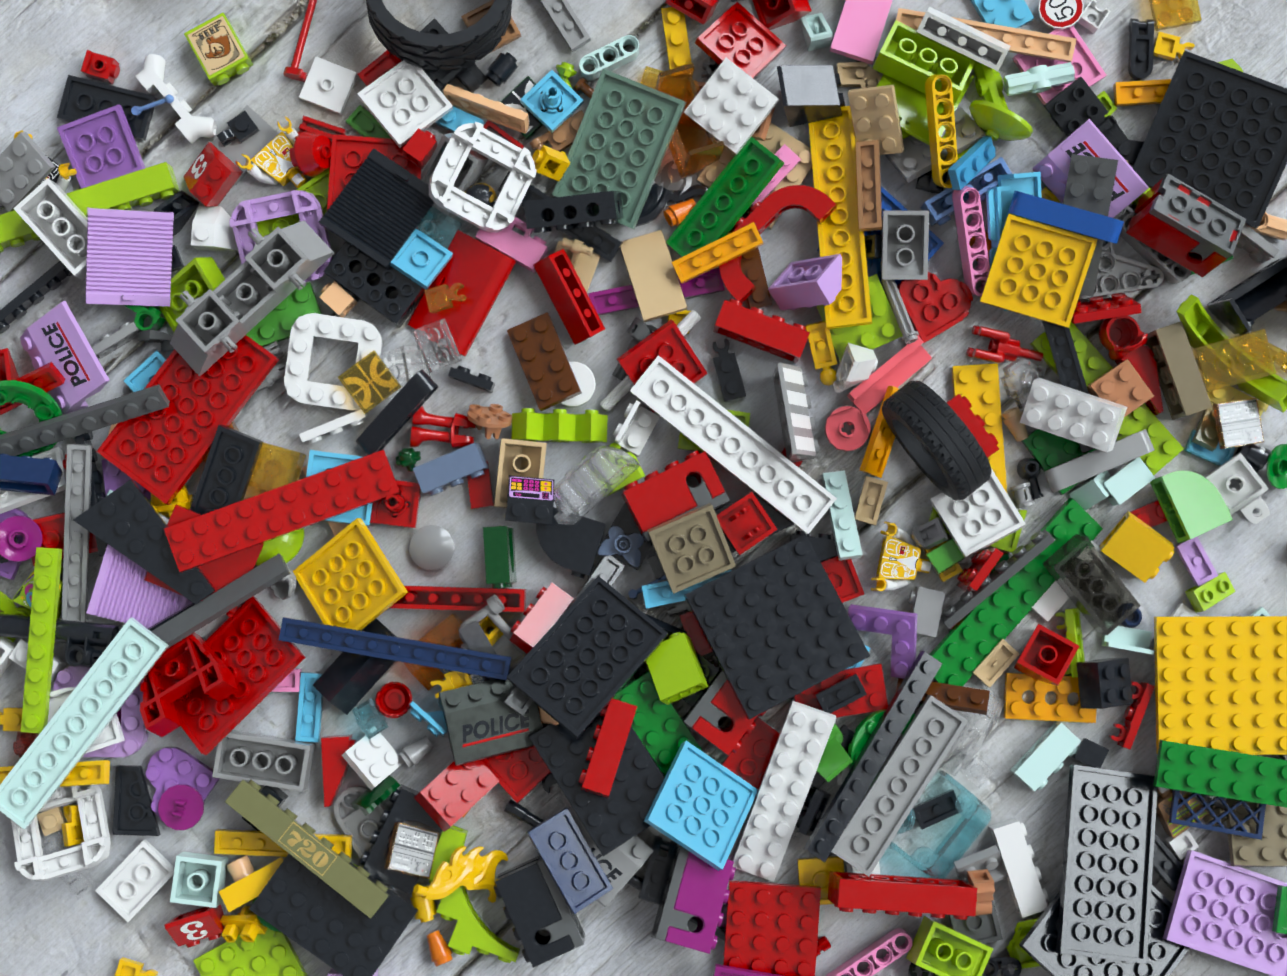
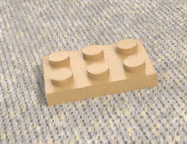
M894 85L849 90L848 97L856 142L879 140L880 155L903 153L904 144Z

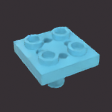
M551 70L520 99V103L553 133L584 103V100Z

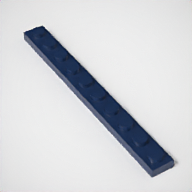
M287 617L282 619L279 635L280 641L507 680L511 657Z

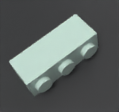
M1055 721L1010 771L1029 789L1033 791L1041 790L1047 784V778L1052 773H1057L1064 764L1062 762L1067 756L1071 757L1077 752L1081 741L1065 725Z

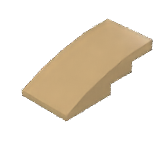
M662 230L622 241L623 244L620 249L643 322L687 310Z

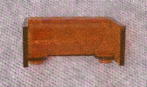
M693 63L660 72L655 90L686 102L669 144L681 178L692 176L719 160L725 145L723 141H716L714 137L710 138L704 128L684 113L700 92L697 81L692 79L695 68Z

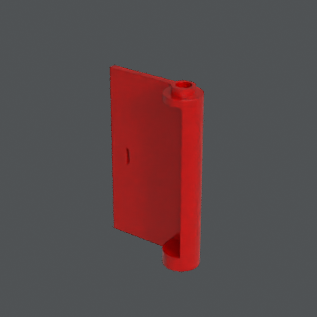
M457 230L448 247V250L453 253L452 258L424 292L407 325L450 348L448 353L460 358L461 355L466 357L517 261Z

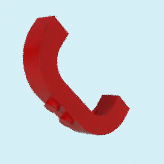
M804 185L787 186L773 192L762 202L758 201L750 209L751 214L746 219L742 217L735 224L733 232L754 222L759 234H761L780 214L790 209L804 210L822 224L837 206L825 193L816 188ZM741 255L719 267L725 287L735 300L743 303L757 288L741 270Z

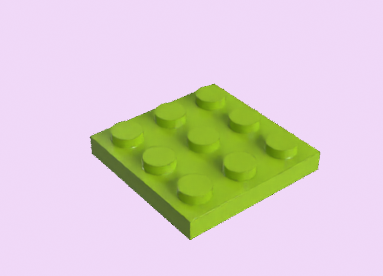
M877 274L868 277L872 324L830 329L833 346L840 361L848 343L872 350L903 336ZM816 305L822 321L826 320L824 305Z

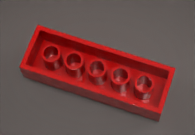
M830 871L827 899L843 912H853V909H862L864 913L876 914V910H883L885 914L899 915V912H908L910 916L921 917L922 913H929L931 917L945 918V915H953L955 919L967 920L968 916L976 917L977 888L964 880L871 874L868 877L864 873Z

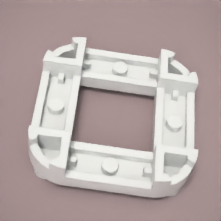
M468 123L458 127L450 137L429 180L428 194L439 207L484 231L497 233L514 220V216L532 179L536 175L537 169H535L534 160L528 149L525 147L521 149L483 128L481 123ZM471 149L510 170L493 207L454 187V182Z
M316 313L299 317L293 324L290 333L284 376L287 394L294 400L304 404L346 410L362 409L363 407L348 387L308 381L314 336L359 343L356 358L357 366L374 352L380 358L383 341L378 329L369 322Z
M99 785L59 787L40 811L43 812L77 802L84 842L79 846L44 856L37 816L26 829H23L11 820L18 861L14 862L17 871H20L28 879L47 881L94 867L109 857L111 841L103 795Z

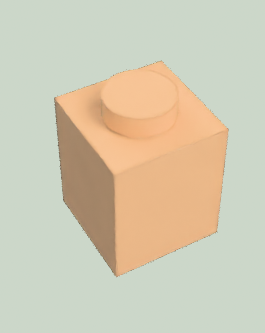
M336 281L332 284L328 283L321 290L320 298L340 317L344 318L358 303Z

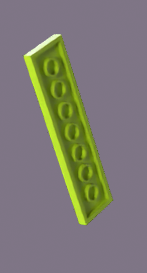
M1071 322L1069 329L1087 386L1113 367L1075 324ZM1044 331L1030 345L1035 351L1044 354L1043 360L1058 376ZM1142 404L1124 417L1116 441L1146 429L1155 450L1140 456V458L1151 473L1155 475L1184 448L1145 404Z

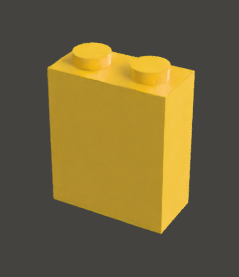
M1129 511L1126 512L1099 545L1101 552L1144 583L1148 579L1152 580L1160 570L1158 567L1162 562L1169 561L1174 554V546L1171 541Z

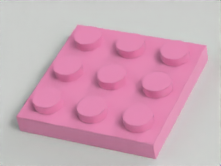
M1074 26L1063 30L1055 29L1049 33L1077 39L1071 62L1075 71V80L1082 77L1088 86L1091 87L1107 76ZM1017 54L1012 58L1021 72H1026L1028 69L1039 65H1047L1049 67L1068 63ZM1071 83L1051 87V89L1036 93L1042 104L1045 105Z

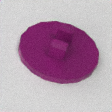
M178 784L168 788L162 794L158 804V812L161 820L168 827L174 830H186L194 827L200 821L204 813V801L201 794L195 788L189 785Z

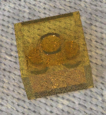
M263 443L248 486L270 491L298 481L306 455Z

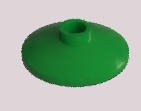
M1287 444L1277 445L1270 453L1267 461L1268 480L1277 489L1287 488Z

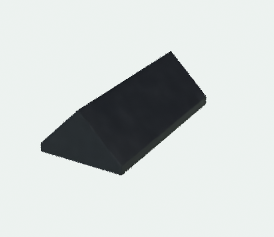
M377 618L362 630L397 637ZM342 652L313 686L331 704L348 715L395 661Z

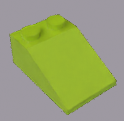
M212 257L194 258L171 278L170 307H158L173 332H175L178 325L176 319L184 313L188 306L179 297L180 294L184 295L183 292L188 291L194 299L203 296L209 289L214 291L226 280Z
M924 916L906 959L939 976H982L993 948Z

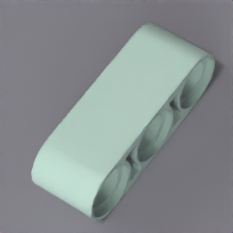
M626 35L585 55L579 63L582 78L587 81H593L600 77L603 69L612 72L634 61L639 55V42L637 38L632 35ZM626 45H633L635 47L632 52H627L623 48ZM608 54L615 57L612 62H607L603 58ZM588 64L596 67L592 72L584 70V67Z

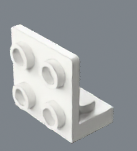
M636 400L634 405L630 403L624 413L626 420L623 425L618 424L613 437L616 438L615 443L639 456L660 416L640 406V402Z

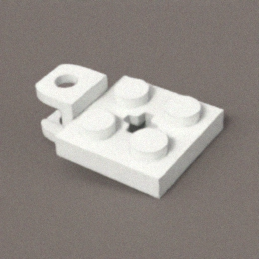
M1241 452L1205 476L1220 492L1230 510V515L1240 509L1244 516L1253 524L1259 523L1270 515L1267 504L1260 496L1269 488ZM1231 479L1241 480L1239 489L1229 487ZM1255 508L1260 509L1258 513H1253Z

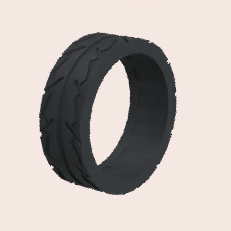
M366 0L369 23L382 45L400 60H404L406 63L422 69H458L475 63V60H481L502 40L501 36L505 35L511 20L512 0H495L487 14L472 26L451 34L436 35L422 33L405 26L392 16L382 0Z

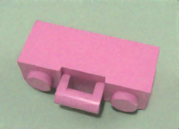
M517 217L500 232H487L479 229L475 236L478 241L517 261V264L533 273H536L533 264L545 258L548 252V248L545 246L546 242L537 236L531 238L533 229H527L526 223ZM516 227L525 232L524 236L513 231V229Z

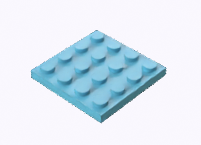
M684 741L678 749L644 822L716 870H723L758 789L688 741Z

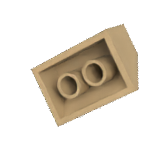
M501 438L494 507L506 508L509 475L543 478L547 443Z

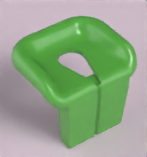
M835 723L816 771L828 783L853 762L841 745L843 735Z

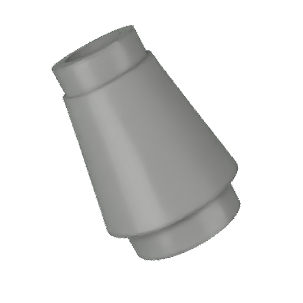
M425 736L423 739L421 738L403 747L399 754L410 768L413 765L416 766L434 746Z

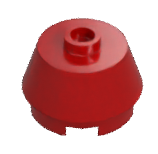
M305 131L294 138V146L289 151L292 165L298 167L303 172L302 175L315 177L330 167L332 142L328 137Z

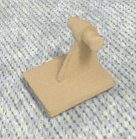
M564 237L562 241H558L555 252L564 248L583 287L588 292L600 260V255L593 252L594 248L584 245V242L577 239L574 241L568 240Z

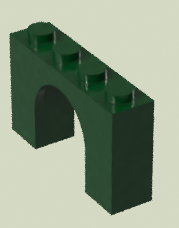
M508 526L483 527L486 584H492V588L512 587V583L517 582L514 529L508 528Z

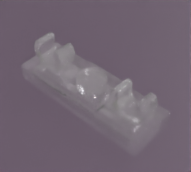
M59 831L45 839L41 845L44 855L71 848L70 846H64L63 836ZM87 869L61 876V879L66 883L77 900L99 885Z

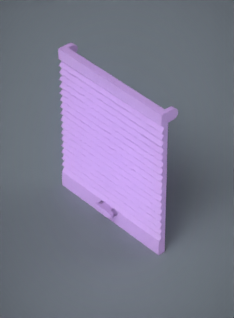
M87 207L85 303L170 307L174 213Z
M107 544L86 614L126 623L129 618L133 617L148 629L188 606L192 601L175 592L145 581L144 579L148 571Z

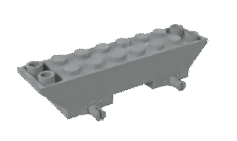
M305 221L282 229L277 227L273 232L264 237L256 228L251 229L253 233L249 231L248 236L256 244L253 250L244 257L246 261L214 291L209 289L203 296L194 299L188 291H184V295L180 294L179 297L188 306L184 313L176 319L178 325L170 344L199 376L206 372L227 351L230 353L234 352L232 348L235 350L238 348L236 343L296 288L298 290L303 289L301 285L306 286L304 281L334 254Z

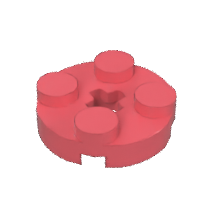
M852 406L837 408L826 419L825 424L827 440L834 448L843 451H853L863 446L871 430L867 415ZM847 422L848 425H853L854 429L851 430V435L842 432L843 423Z

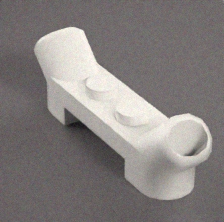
M155 54L147 55L144 60V69L135 75L136 78L151 95L154 96L157 92H160L164 98L168 94L174 97V101L170 105L181 117L175 125L191 144L200 137L213 138L217 132L216 121L211 117L192 116L189 113L192 111V108L184 99L179 101L175 96L178 94V91L170 82L168 84L164 82L166 66L164 58Z

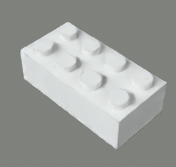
M47 178L13 209L74 276L84 280L86 278L88 218L55 182Z
M1038 378L1033 381L1020 423L1108 453L1114 448L1127 406Z

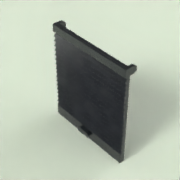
M373 148L367 159H365L349 183L338 195V198H336L325 215L320 219L319 224L378 262L385 269H388L391 261L435 202L429 197L428 184Z

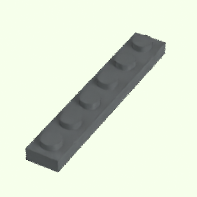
M1045 529L1037 531L1031 536V541L1025 546L1022 545L1016 548L1012 553L1013 556L1007 561H1001L995 567V571L986 577L977 591H965L955 605L951 604L943 610V615L940 617L943 623L949 629L952 628L1055 541L1050 533Z

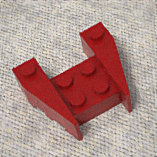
M195 632L166 649L141 683L140 691L143 692V702L140 703V712L145 728L160 737H164L181 726L173 702L201 685L203 692L218 702L238 691L232 671L201 636Z

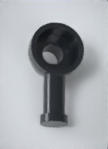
M1033 458L1021 460L1017 465V473L1022 479L1030 482L1032 499L1044 497L1037 480V476L1040 473V464ZM1029 464L1034 466L1033 472L1028 471L1027 466Z

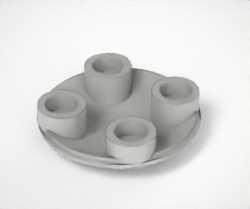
M436 525L424 526L417 530L409 544L412 560L419 567L426 570H437L449 563L455 551L454 542L449 532Z

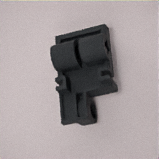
M435 18L420 31L436 35L448 34ZM475 63L451 70L423 69L433 83L438 81L436 86L440 91L457 78L469 92L473 93L488 79Z
M1082 77L1076 79L1044 105L1054 123L1067 137L1090 119L1115 149L1128 139L1113 116L1108 115L1106 118L1104 117L1108 113L1107 109Z

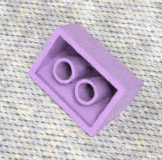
M835 254L791 262L768 288L780 310H796L802 307L811 308L816 305L826 306L834 302L836 295L841 291L842 256Z

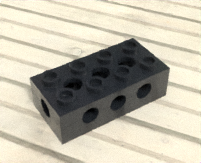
M605 191L523 201L527 229H533L534 233L552 231L551 227L556 226V230L574 229L573 224H578V228L596 226L595 222L600 221L601 225L618 224V219L623 218L620 191ZM596 204L600 209L598 215H595L593 210ZM573 207H575L577 210V215L575 218L572 216L571 213ZM551 210L554 211V219H553V220H551V218H550V211H551Z
M346 241L323 271L398 327L403 325L425 292L423 287L392 266L385 269L378 262ZM356 265H362L358 273H353V268ZM374 278H380L378 285L371 286V281ZM397 290L398 296L395 299H389L390 292Z

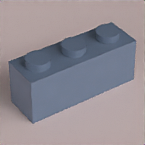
M472 443L414 467L413 470L422 493H430L433 496L443 492V487L451 485L452 488L463 484V479L469 476L475 479L484 475V470L489 469L480 444Z

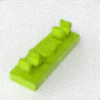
M1079 608L1065 609V612L1056 613L1055 617L1061 616L1065 620L1063 625L1056 626L1057 629L1067 628L1064 638L1079 645L1069 665V669L1064 674L1071 673L1072 678L1078 677L1076 662L1085 661L1080 610Z

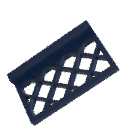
M1173 789L1169 823L1262 840L1266 804L1259 803V807L1252 811L1247 803L1242 800L1229 807L1223 797L1216 796L1207 803L1199 793H1192L1184 799L1180 790ZM1195 796L1204 805L1196 812L1187 803ZM1220 800L1226 810L1219 816H1216L1210 806ZM1242 804L1249 814L1239 821L1232 810ZM1184 805L1191 815L1185 820L1176 819L1177 809ZM1205 809L1213 818L1206 825L1202 824L1197 817ZM1228 813L1236 822L1229 829L1225 828L1220 821ZM1251 817L1256 823L1255 834L1248 833L1242 825Z

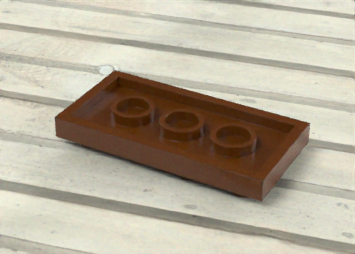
M548 312L507 330L540 411L582 394Z

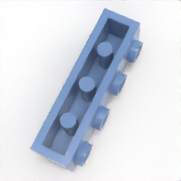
M1000 157L985 166L966 186L976 189L980 194L981 202L986 200V193L989 187H998V175L1012 174L1004 159ZM947 188L925 201L920 207L922 211H929L931 227L937 223L941 226L951 220L950 216L954 214L953 188ZM968 191L963 196L964 202L969 198Z

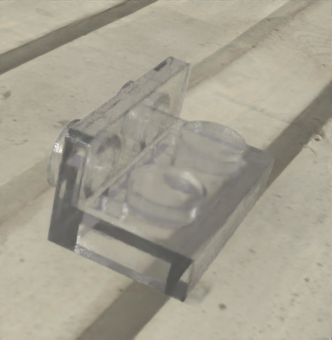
M445 318L412 331L429 373L462 361Z

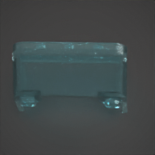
M940 770L939 774L961 791L955 800V807L963 816L935 851L922 846L910 855L893 841L890 843V846L930 878L944 879L953 869L954 862L960 860L990 822L991 811L982 801L948 773Z

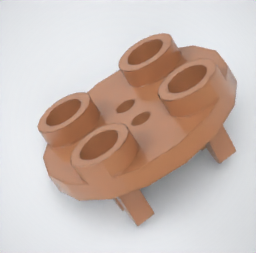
M472 404L467 412L468 420L476 424L478 430H481L482 427L485 428V437L488 440L491 438V434H493L495 439H498L501 429L510 426L512 423V415L503 411V406L499 404H490V407Z

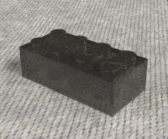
M1075 534L1042 563L1097 632L1104 635L1110 634L1141 606L1087 537Z

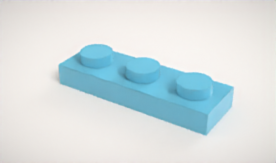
M301 672L295 741L320 742L323 695L313 684L322 673Z

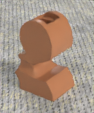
M988 869L967 871L969 883L977 888L976 916L992 914L991 900H994L993 893L995 888L994 880Z

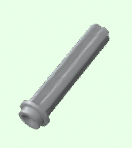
M881 279L903 335L901 340L905 344L917 341L919 333L913 328L895 280Z

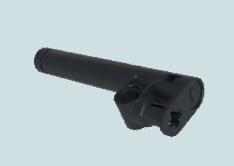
M0 613V637L29 639L30 616ZM57 619L55 642L66 643L65 660L70 666L91 668L120 629L117 625ZM79 650L82 653V660L80 662L76 659V654Z

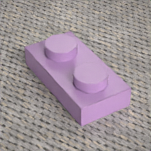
M1198 537L1174 546L1195 586H1200L1218 576Z

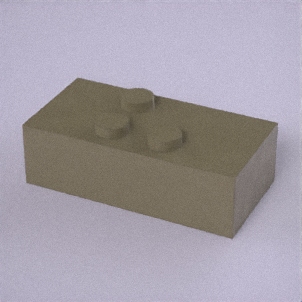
M1182 321L1148 333V341L1145 345L1154 354L1153 358L1156 361L1159 384L1172 420L1212 408L1203 383L1204 374L1200 368L1198 369L1196 363L1197 355L1194 348L1189 344Z

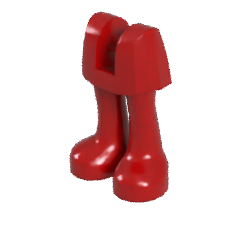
M421 406L413 415V425H433L451 428L450 432L412 426L410 447H419L423 441L451 443L452 448H463L474 443V437L459 435V427L476 429V424L469 421L467 416L456 413L454 417L433 415L427 413L424 407Z

